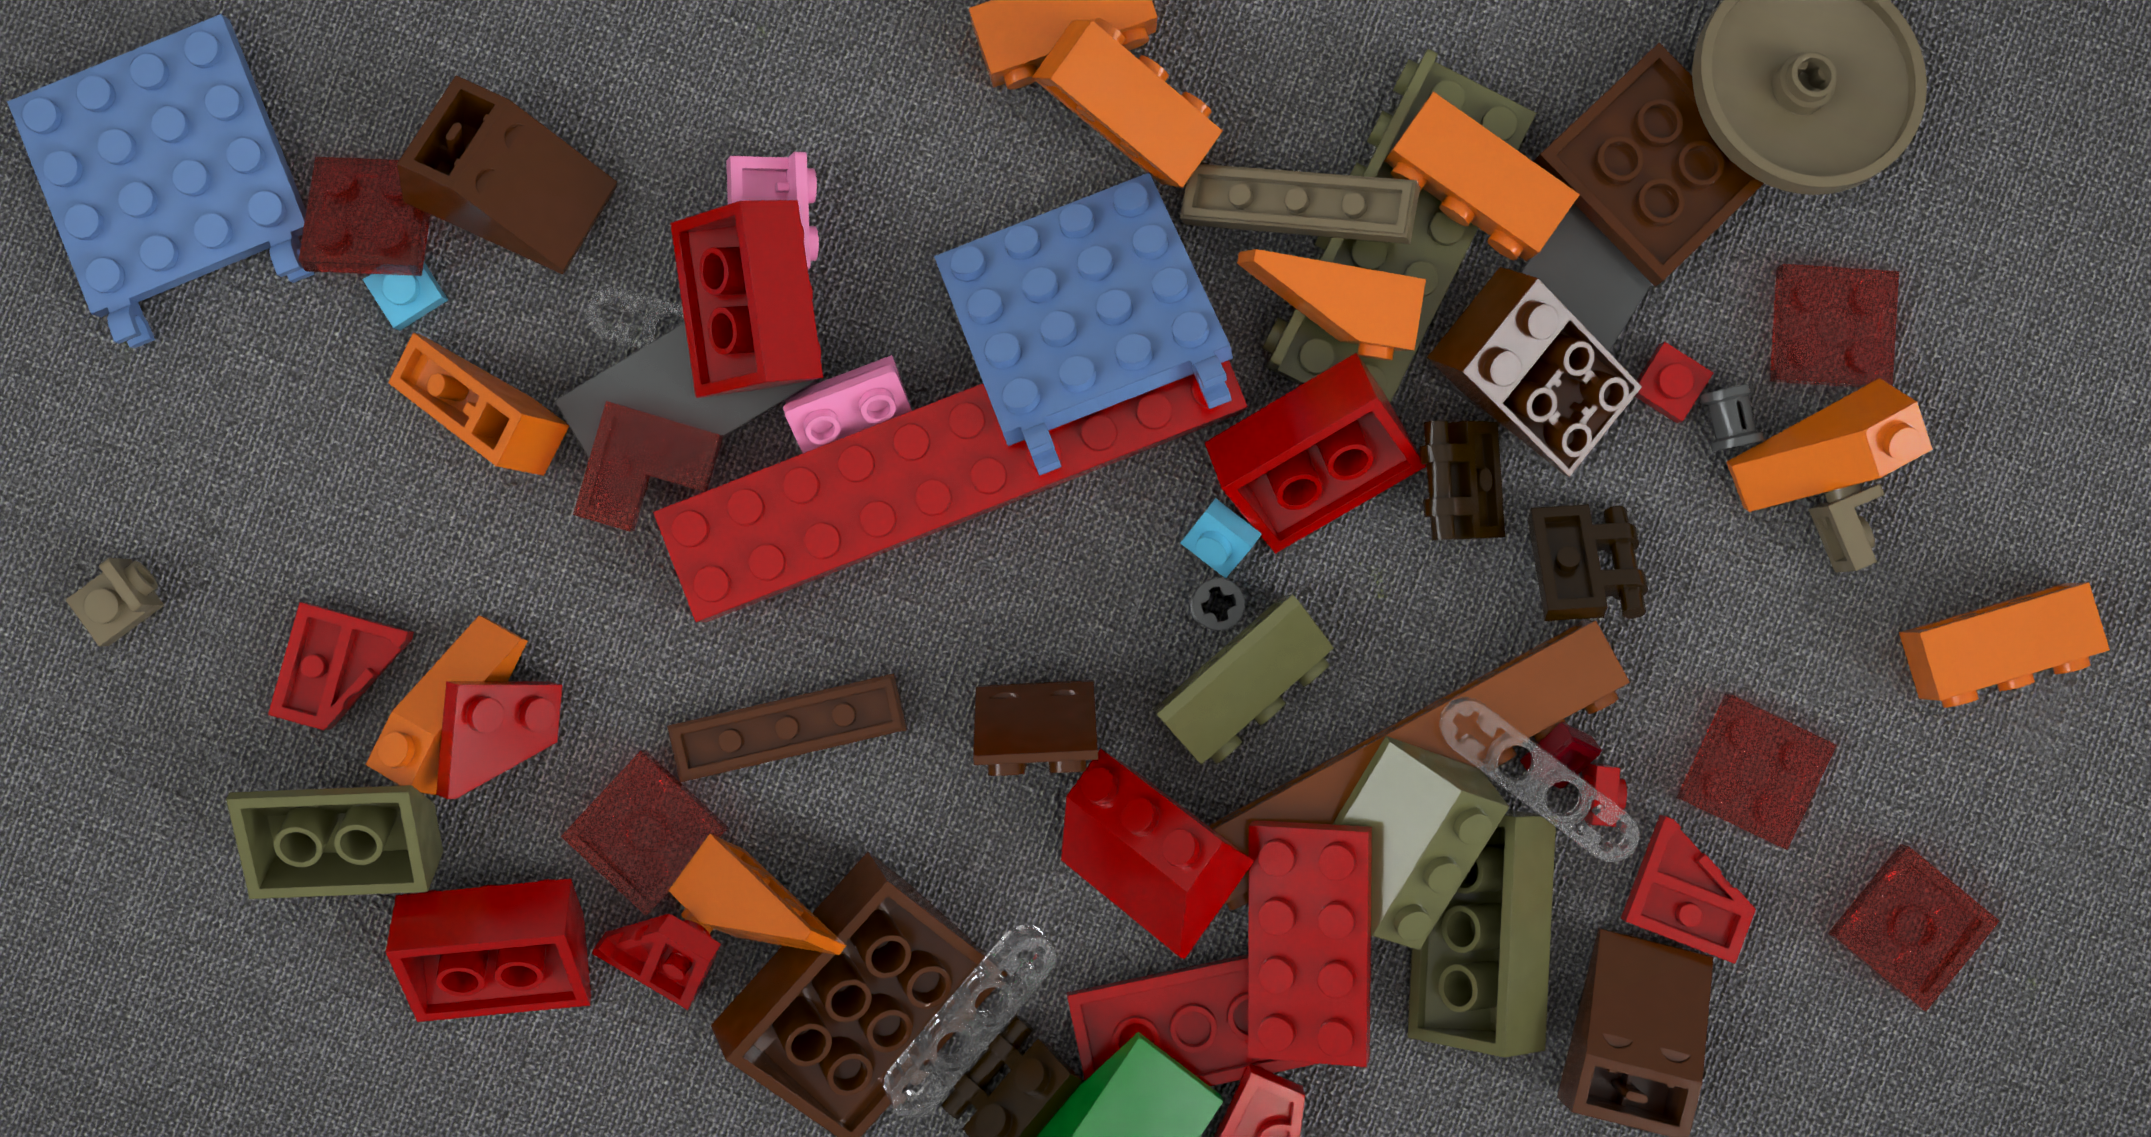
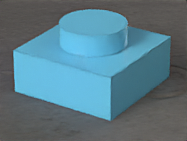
M412 248L362 279L392 327L399 331L448 301V298L420 254Z
M1215 498L1180 544L1224 578H1227L1254 546L1262 533Z

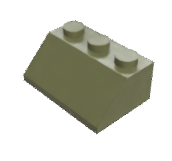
M1293 594L1282 595L1152 710L1201 765L1209 758L1215 764H1218L1242 743V740L1236 734L1254 719L1261 726L1286 704L1280 695L1298 680L1305 687L1329 667L1330 664L1324 657L1334 647Z
M1385 736L1332 825L1372 827L1371 936L1420 950L1510 806L1480 768Z
M412 785L230 792L226 798L249 899L428 892L443 854L435 804Z

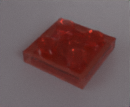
M315 157L298 260L305 271L422 276L431 214L403 202L397 168L399 160Z
M1782 264L1776 268L1770 382L1864 387L1881 378L1893 386L1899 271Z
M1725 694L1676 798L1779 848L1788 850L1837 745L1734 695Z
M644 749L638 752L561 837L647 916L670 893L668 890L708 835L712 834L721 838L729 827Z
M1900 844L1828 932V935L1913 1005L1926 1012L2000 921L1911 847Z

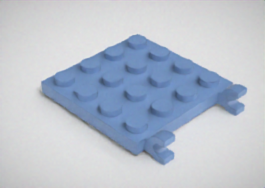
M219 14L7 101L90 313L98 317L108 315V326L115 343L120 344L127 341L129 347L135 349L155 340L138 302L270 248V257L278 276L283 277L287 275L289 281L295 283L314 275L310 261L298 238L300 235L313 231V226L232 24L224 15Z
M1150 173L1143 174L934 256L1007 445L1010 446L1025 440L1039 476L1062 467L1049 430L1189 375H1195L1209 409L1232 401L1225 383L1227 380L1226 373L1221 364L1233 359L1230 343Z

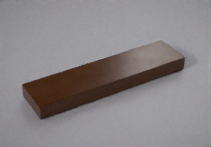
M895 673L667 726L680 782L908 730Z

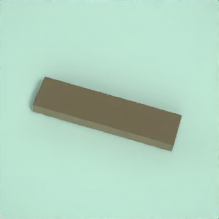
M1199 164L1186 182L1180 219L1185 225L1411 244L1420 186L1417 180Z

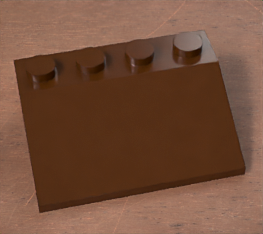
M867 852L813 911V914L846 945L841 954L834 955L782 946L711 1024L722 1053L728 1062L837 1137H861L1008 975L995 960L914 887L870 852Z

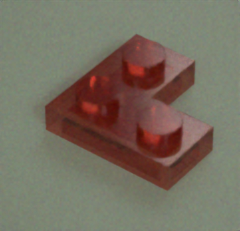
M606 401L573 515L629 532L634 531L650 476L702 492L708 490L723 435Z

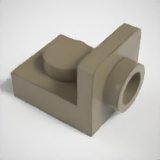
M1860 484L1825 492L1824 496L1827 501L1808 509L1835 573L1857 571L1877 562L1872 548L1875 546L1873 531L1868 522L1862 516L1857 515L1855 507L1885 495L1881 484L1860 487Z
M122 558L106 559L99 565L102 573L66 599L68 605L99 647L110 646L164 606L154 591L158 588L154 576L138 561Z

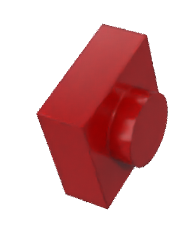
M1663 342L1658 345L1636 381L1642 388L1635 397L1675 423L1683 422L1712 377L1713 372L1673 346Z
M1590 763L1582 771L1578 820L1591 825L1616 827L1617 813L1622 814L1624 812L1627 801V785L1625 779L1620 778L1621 768L1607 764Z

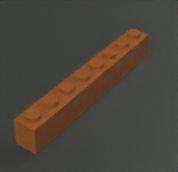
M1583 620L1208 826L1249 856V825L1253 820L1333 824L1385 736L1474 767L1482 764L1485 770H1490L1517 755L1513 746L1531 736L1535 738L1536 742H1540L1559 723H1566L1564 718L1585 708L1587 714H1592L1613 704L1619 699L1616 690L1627 685L1630 681L1597 621ZM1249 869L1224 903L1230 911L1249 903Z

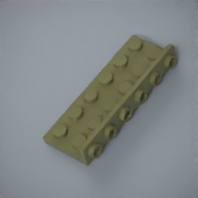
M1427 48L1419 64L1408 59L1392 90L1402 95L1393 115L1382 110L1367 140V143L1376 148L1367 166L1356 162L1350 175L1395 179L1391 175L1393 167L1384 162V160L1433 91L1516 150L1519 149L1537 113L1435 62L1438 53ZM1424 189L1419 193L1411 244L1318 236L1314 244L1324 250L1319 259L1321 261L1426 279L1415 350L1394 351L1392 360L1359 356L1382 388L1390 403L1478 230V227L1472 223L1469 226H1463L1447 217L1439 208L1442 202ZM1294 308L1288 322L1279 317L1276 319L1262 349L1272 353L1265 366L1266 368L1302 385L1354 353H1357L1359 345L1339 342Z

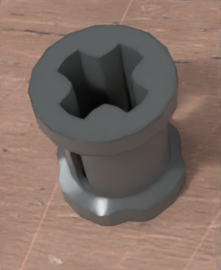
M1753 384L1730 387L1700 395L1701 404L1708 405L1715 434V440L1710 443L1712 452L1765 441L1764 433L1756 429L1749 398L1754 393Z
M1213 578L1199 584L1190 599V612L1194 620L1204 627L1215 631L1227 630L1236 625L1242 618L1245 609V599L1241 589L1232 581L1224 578ZM1217 588L1220 596L1230 595L1232 599V606L1224 609L1225 619L1217 621L1214 613L1204 614L1201 603L1210 599L1209 589Z

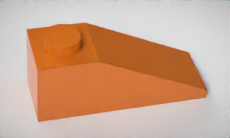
M1259 249L1239 252L1237 261L1239 266L1339 342L1359 345L1358 356L1392 360L1394 351L1415 350L1426 279Z
M414 332L388 382L497 467L544 476L569 428V424L534 398L427 337Z
M1879 378L1730 459L1726 463L1743 508L1748 512L1882 478L1933 449L1917 401Z
M479 615L393 709L365 765L400 786L412 785L421 793L436 795L446 681H508L528 640Z
M712 834L708 835L668 890L685 907L681 916L685 920L693 921L703 926L709 933L716 929L736 938L840 955L846 947L830 929L745 849Z

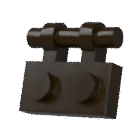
M1424 422L1425 445L1420 446L1421 465H1427L1429 499H1424L1423 505L1424 518H1430L1432 541L1505 537L1498 422Z
M1589 504L1535 507L1530 509L1528 525L1545 621L1604 618L1608 607L1607 596H1613L1615 599L1620 600L1624 618L1633 619L1645 615L1646 607L1643 596L1648 592L1645 572L1638 569L1635 550L1639 546L1636 527L1629 523L1627 509L1624 506L1607 508L1603 512L1605 524H1592ZM1604 550L1606 553L1611 554L1614 569L1601 570L1598 551Z
M1018 1015L1013 1018L1003 1031L997 1029L986 1041L987 1051L970 1071L963 1069L952 1082L955 1089L941 1104L943 1109L957 1120L961 1118L971 1104L976 1108L975 1114L962 1128L969 1137H1037L1083 1082L1062 1057L1044 1041L1037 1039L1027 1052L1020 1047L1034 1029ZM1007 1064L1011 1071L996 1089L991 1092L987 1085L1003 1066Z

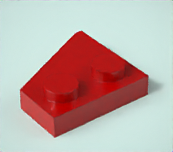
M299 602L268 715L321 730L332 729L412 641L414 632L308 602Z
M446 681L436 795L446 799H457L557 743L562 684L550 681Z
M1659 815L1620 919L1736 964L1755 914V907L1737 888L1733 887L1725 879L1722 871L1706 854L1702 853L1681 831L1680 825L1674 819Z
M669 913L605 932L593 949L592 954L688 1010L703 986L721 943L712 939L710 933L698 923L689 920L682 921Z

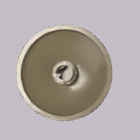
M1723 0L1711 13L1703 26L1694 52L1692 66L1694 96L1698 111L1710 136L1720 150L1741 170L1753 178L1783 191L1807 195L1832 194L1846 191L1869 181L1901 156L1915 136L1923 117L1927 95V76L1923 55L1910 25L1890 0Z

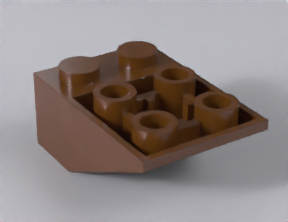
M457 75L397 163L403 202L563 275L617 188V181L511 100Z
M1503 267L1498 268L1427 357L1464 395L1568 477L1573 474L1642 388L1539 278Z
M1094 680L978 685L975 695L974 765H988V776L1025 774L1026 766H1028L1027 763L1049 762L1050 773L1086 771V760H1098Z
M1598 928L1557 1098L1573 1113L1668 1137H1689L1703 1083L1714 957Z

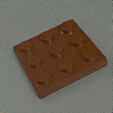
M1660 42L1533 161L1580 194L1574 204L1655 287L1664 281L1764 184L1741 170L1720 150L1710 136L1698 111L1692 75Z

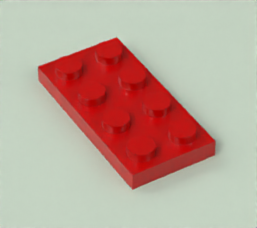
M1253 820L1249 825V857L1254 862L1249 868L1248 1058L1367 1067L1370 1060L1372 827Z
M1248 954L1067 992L1084 1080L1088 1079L1138 1032L1208 1086L1242 1080L1249 1064L1271 1073L1319 1064L1248 1058Z

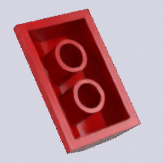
M798 200L738 201L670 223L695 397L702 398L788 386L823 378L821 347L817 337L812 302L813 290L809 281L804 246V229L801 224Z
M1354 353L1204 442L1222 490L1250 524L1262 533L1261 537L1275 554L1426 467V465H1421L1419 451L1382 388L1357 353Z
M1101 748L1098 751V760L1090 762L1086 771L1083 772L1066 796L1061 861L1176 955L1185 960L1251 867L1254 860L1137 771Z
M571 878L559 880L544 879L538 882L507 885H484L476 888L444 891L429 890L422 893L396 895L385 952L417 1022L590 1006L591 988L584 913Z

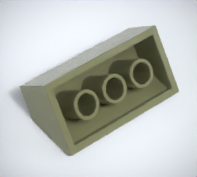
M1507 810L1421 949L1412 948L1408 1038L1504 1058L1545 1051L1556 815Z

